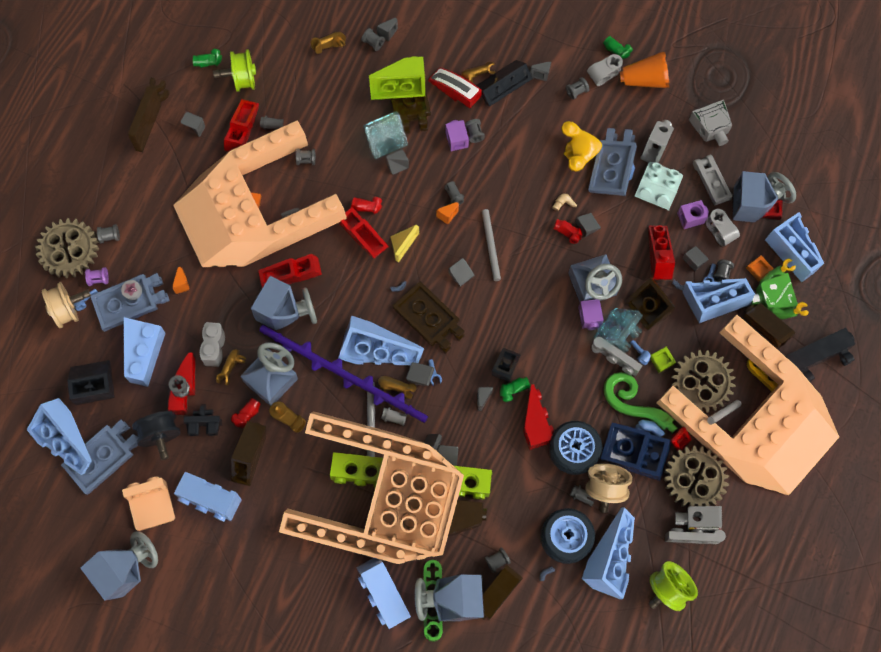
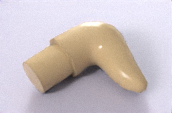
M565 193L561 194L552 206L556 211H559L564 203L571 207H577L570 195Z

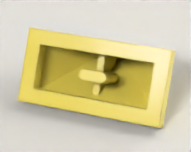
M414 225L390 237L395 261L398 263L419 235V226Z

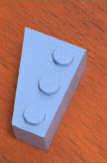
M798 212L775 228L765 241L783 261L786 259L793 260L787 266L791 268L795 265L796 268L792 272L803 282L813 275L824 262L815 243L811 242L808 236L809 230L807 227H804L800 219L802 216Z
M746 278L725 279L721 282L705 280L701 283H692V281H686L683 289V294L699 323L749 306L755 295Z
M124 317V377L130 383L148 387L165 332L159 325Z
M187 472L183 474L174 492L178 497L177 501L187 506L189 503L196 505V510L205 514L207 511L214 513V518L223 522L225 519L232 520L242 500L236 492L224 490L217 484L213 485Z
M372 558L356 567L361 575L358 580L363 589L367 587L370 593L367 597L372 607L377 606L380 612L377 616L382 625L386 624L390 629L411 617L381 559Z

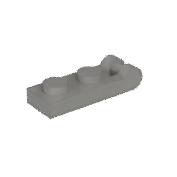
M710 154L705 156L704 159L694 160L693 166L698 171L714 206L731 200L733 196L713 156Z
M596 337L591 346L594 353H602L610 363L618 364L625 373L636 377L643 365L604 338Z
M672 528L671 531L665 534V542L719 544L726 538L725 532L722 530H716L713 533H703L702 529H692L691 532H683L681 528Z

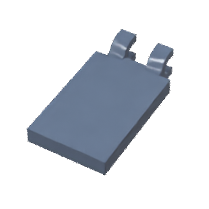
M614 128L607 129L606 140H600L602 148L596 155L588 189L590 193L626 196L637 148L634 142L635 135H632L633 130L625 129L622 142L616 141L618 135L615 133Z
M158 273L148 278L142 274L130 279L137 281L142 287V294L136 300H128L123 296L121 288L125 282L91 295L92 303L104 332L124 324V317L134 320L158 310L156 304L170 301L168 294L164 290L156 294L153 287L164 284Z
M120 420L113 428L106 425L85 443L92 462L84 474L80 475L67 464H61L86 495L90 494L134 455L130 450L138 446L137 440L139 437L134 434L127 440L122 437L121 434L130 429L125 421Z

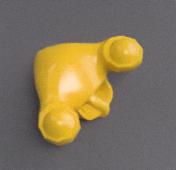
M568 121L563 123L561 127L564 135L572 137V140L566 145L564 155L569 159L568 165L570 170L577 172L582 170L585 164L599 153L602 143L595 136L580 129L574 122Z

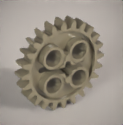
M67 218L66 223L59 219V225L52 222L53 228L46 226L45 228L48 232H41L40 234L43 239H37V242L40 244L35 246L37 251H39L36 253V256L39 258L38 262L43 265L45 271L49 270L48 272L51 275L56 273L58 278L61 277L62 273L66 279L70 273L73 277H76L77 271L82 275L83 268L89 269L88 263L94 264L92 257H98L94 252L99 250V247L96 245L99 243L97 238H95L96 234L90 226L86 227L83 221L79 224L77 219L73 223L69 218ZM63 234H65L66 242L69 244L68 251L72 259L71 263H69V255L66 252L67 246L64 241ZM78 235L76 239L71 240L73 236ZM60 240L57 244L53 245L54 241ZM78 252H82L80 256L75 257ZM59 257H63L61 261L56 262Z
M698 350L697 356L691 352L690 359L687 356L683 357L685 363L680 361L677 363L681 368H674V371L678 374L671 377L676 380L671 386L677 387L700 410L704 408L705 412L709 413V407L716 411L717 404L720 407L724 406L722 400L730 401L726 395L734 394L729 389L736 387L735 384L731 383V380H734L736 377L730 376L729 373L733 369L726 368L729 362L722 363L723 356L717 359L716 352L709 356V350L705 352V355H702L701 350ZM698 363L706 365L705 373L697 371L696 366ZM692 370L701 379L706 377V383L709 384L711 387L717 389L718 392H713V390L705 384L701 386V381L695 376L691 375L689 371ZM714 375H719L722 378L720 385L713 383L712 377ZM686 378L694 380L695 385L693 388L685 386L684 381ZM702 390H707L710 393L709 400H703L700 397Z
M693 446L691 451L688 447H685L684 453L678 450L676 452L677 456L673 455L671 457L673 462L668 461L666 464L670 469L664 470V473L669 475L663 479L669 482L665 489H672L669 496L676 495L674 502L676 503L681 500V507H684L686 504H689V507L694 505L709 506V503L715 506L717 504L716 500L721 501L723 499L720 494L724 495L727 493L723 487L729 486V483L724 481L729 478V475L723 473L728 468H721L720 466L724 461H717V454L712 457L711 449L705 453L703 446L698 451L696 446ZM687 461H693L696 468H689ZM701 463H704V467L698 476L699 481L694 484L690 494L688 490L695 480L694 475L698 473ZM710 470L713 473V478H708L705 471ZM679 478L686 479L687 486H682L679 483ZM697 487H702L705 490V496L698 494Z

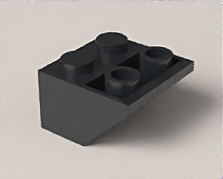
M110 360L70 367L67 380L69 399L75 405L115 398Z

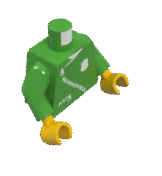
M786 259L783 262V266H778L769 271L760 280V284L756 288L757 294L754 295L751 305H759L761 303L782 320L795 317L797 314L802 316L808 315L809 312L807 310L801 311L802 307H807L808 305L804 302L797 303L789 274L785 273L786 270H795V265L787 268V264L793 260Z

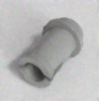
M389 407L388 409L384 408L381 419L385 420L384 422L389 421L404 426L407 415L390 410Z

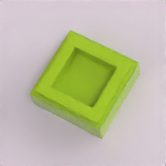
M667 346L651 354L650 359L659 373L676 364Z

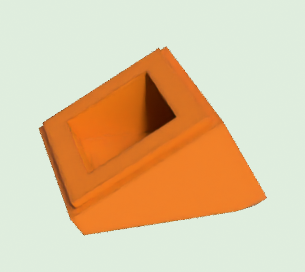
M455 202L437 210V218L449 224L458 213L459 203Z
M178 267L173 283V290L176 294L190 289L186 275L181 267Z

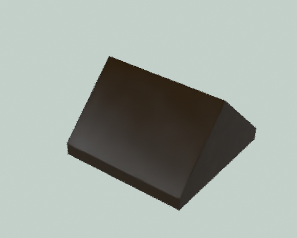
M652 277L625 300L626 304L647 330L652 329L665 320L675 309V305Z

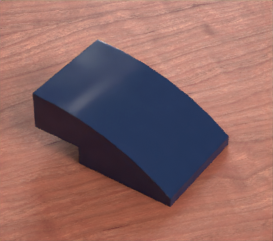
M612 422L601 460L622 467L627 471L660 481L671 442L669 439L651 435L650 432Z

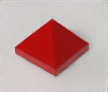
M684 426L671 436V442L676 451H682L692 440Z

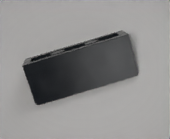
M515 60L476 86L482 89V97L486 105L490 107L533 78L527 64Z

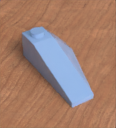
M351 316L338 359L340 358L354 364H363L364 362L375 363V365H381V363L411 365L412 362L419 363L424 348L370 321Z
M60 398L40 404L27 431L40 446L48 447L51 449V454L54 456L59 455L64 459L65 464L80 475L84 474L92 461L71 411Z
M625 507L619 510L588 559L582 577L592 589L618 599L624 598L629 582V574L626 573L627 562H631V555H628L629 543L633 541L635 520Z

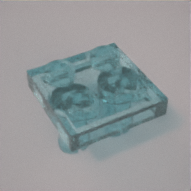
M397 111L363 125L375 159L408 145Z
M615 308L609 313L606 321L598 328L594 338L602 337L626 353L629 350L628 348L631 347L626 338L629 334L633 339L639 336L638 333L641 334L642 330L636 324L643 315L636 310Z

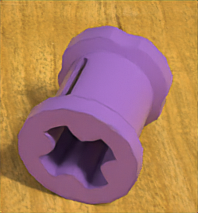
M103 267L102 270L93 271L86 269L85 278L88 286L96 283H109L106 267Z

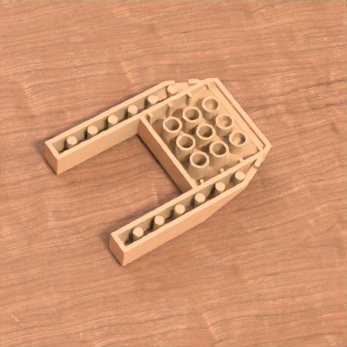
M298 120L229 151L203 172L173 205L202 267H226V265L244 267L339 223L343 219H347L337 194H334L267 226L243 178V175L291 154L296 149L308 146L305 133Z
M736 315L719 333L778 384L739 430L730 437L716 423L710 425L707 422L708 416L674 386L670 387L656 403L682 427L684 426L708 450L711 449L712 454H717V458L723 460V463L745 483L790 495L835 443L839 435L822 396L798 367L741 317Z
M314 411L311 412L305 431L306 434L384 454L365 529L287 509L284 512L279 532L396 564L443 555L464 475L429 444L378 428Z

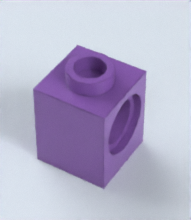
M453 120L446 124L445 133L450 151L468 148L469 138L464 120Z
M702 200L682 205L677 214L683 229L704 224L709 216L707 206H704ZM691 212H695L698 216H693Z
M600 300L581 301L578 308L582 329H598L604 321Z

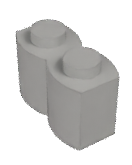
M206 322L202 330L204 341L200 347V357L205 366L219 367L223 359L221 348L225 342V333L220 323Z

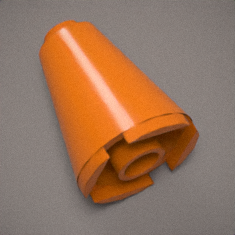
M665 52L657 53L623 67V71L620 72L621 82H625V86L669 88Z

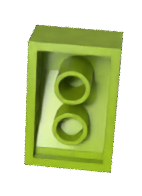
M423 57L403 58L369 75L371 100L425 96Z

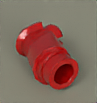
M354 197L351 207L357 210V212L367 211L372 212L374 215L381 210L382 199L373 197L371 202Z
M556 220L553 229L566 237H570L569 241L572 244H577L582 239L580 227L576 228L566 220Z
M251 398L239 411V414L235 413L232 415L231 422L236 427H245L247 421L259 412L260 402Z

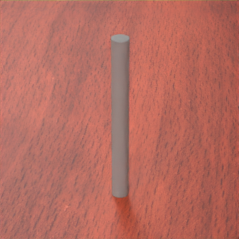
M485 209L481 212L493 280L499 281L501 276L489 210Z
M367 392V426L375 428L374 395ZM367 450V456L375 457V452Z

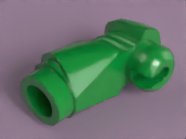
M611 36L607 37L603 42L606 50L619 55L622 60L628 58L633 51L629 44L623 47Z
M212 49L211 54L193 55V66L200 68L209 65L218 66L222 60L221 51L219 49Z
M519 377L507 385L503 383L499 392L504 402L512 401V394L529 389V380L527 377Z

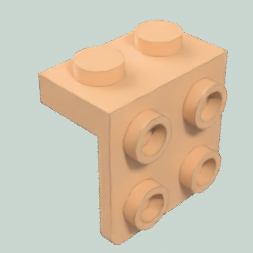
M152 477L147 479L146 483H132L122 490L124 498L129 501L134 526L137 531L175 520L167 482L163 478Z

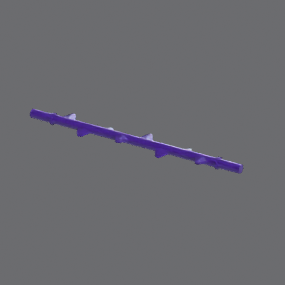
M264 325L260 327L259 332L274 339L275 342L281 343L282 347L289 352L293 350L310 359L313 371L324 367L343 378L344 388L347 389L355 384L373 394L376 406L385 401L402 410L406 415L409 414L423 423L427 421V415L412 408L411 405L405 404V394L400 393L392 397L373 386V377L371 375L362 380L342 369V359L339 358L331 363L311 351V342L307 341L300 346L282 336L281 333H277Z

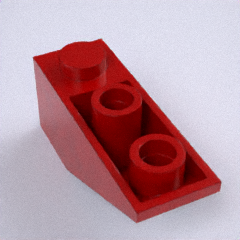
M661 225L649 226L650 263L653 279L672 280L675 259L668 227Z
M534 384L531 385L529 390L523 429L529 450L549 444L554 433L553 426H549L547 418H549L547 409L542 407L540 402L542 400L540 390L536 389Z

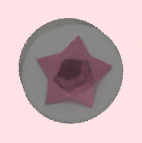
M128 280L122 285L121 292L128 300H136L142 294V287L137 281Z

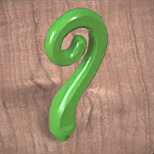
M619 372L606 379L603 391L607 402L612 408L625 415L651 419L663 430L668 429L671 433L676 431L677 427L673 424L675 419L667 412L655 407L628 405L621 402L615 396L614 386L618 382H626L630 386L629 391L619 390L618 396L624 400L634 398L638 392V384L634 377L627 373Z

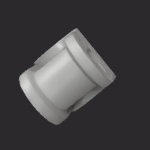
M612 54L600 62L591 65L587 73L596 86L603 85L620 73L623 60L619 55Z
M715 209L711 212L706 220V226L720 246L724 247L740 237L738 228L723 210Z

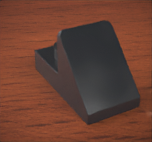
M503 348L493 367L492 376L510 382L521 354Z

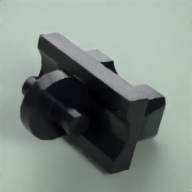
M201 404L200 410H193V416H184L183 422L186 425L189 436H199L200 426H206V434L208 436H217L219 426H222V419H220V416H207L214 415V410H207L206 404Z

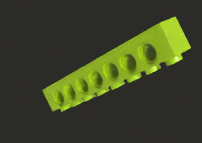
M333 452L330 478L334 480V483L346 484V481L354 482L356 486L374 484L376 488L383 458ZM355 466L357 471L355 474L350 475L346 472L347 468ZM454 466L464 475L458 497L473 495L474 499L480 500L489 497L492 470ZM370 468L377 470L376 475L373 477L366 475V471ZM472 479L475 481L476 486L468 488L465 485V481Z

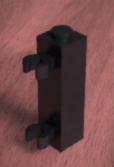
M844 328L785 357L798 367L809 382H812L815 377L809 368L839 355L843 366L851 364L855 360L848 351L855 345L852 333L848 332L847 328Z

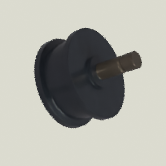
M158 412L135 421L132 427L138 433L137 445L140 447L157 445L161 460L168 459L169 456L165 442L181 434L180 428L175 425V412Z

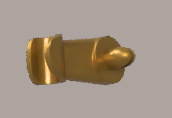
M335 32L321 39L312 38L311 48L317 54H320L322 49L345 46L346 36L342 32Z
M487 62L485 65L464 70L461 76L473 83V77H477L479 74L486 72L495 74V71H490V66L495 65V63Z
M234 349L230 352L221 373L216 377L217 383H220L221 379L225 378V385L228 386L230 382L228 377L233 367L236 366L237 362H246L244 361L246 357L239 355V350Z
M382 376L378 380L380 390L383 389V392L386 393L387 390L399 391L405 394V397L411 399L413 396L410 391L415 392L417 386L413 383L406 384L388 376Z
M275 402L271 405L269 412L274 419L290 426L296 433L304 429L306 420L301 415H296L283 402Z

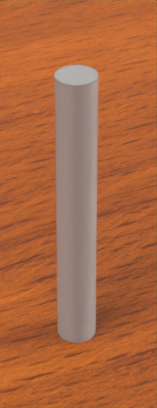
M735 400L708 417L707 422L710 425L716 423L741 407V401Z

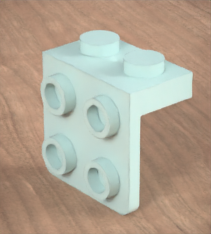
M649 162L635 197L669 210L683 175L677 170L668 169L659 163Z

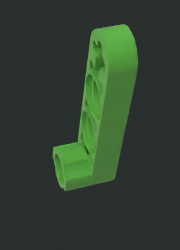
M429 560L424 565L426 590L429 585H436L437 582L434 580L426 581V578L431 579V572L427 571L431 564H435V568L439 569V571H435V579H442V567L436 560ZM427 613V617L424 620V635L427 640L434 642L442 636V621L440 623L435 622L434 620H438V616L431 617ZM432 625H435V629L439 630V634H436L435 637H431V634L427 633V630H431Z

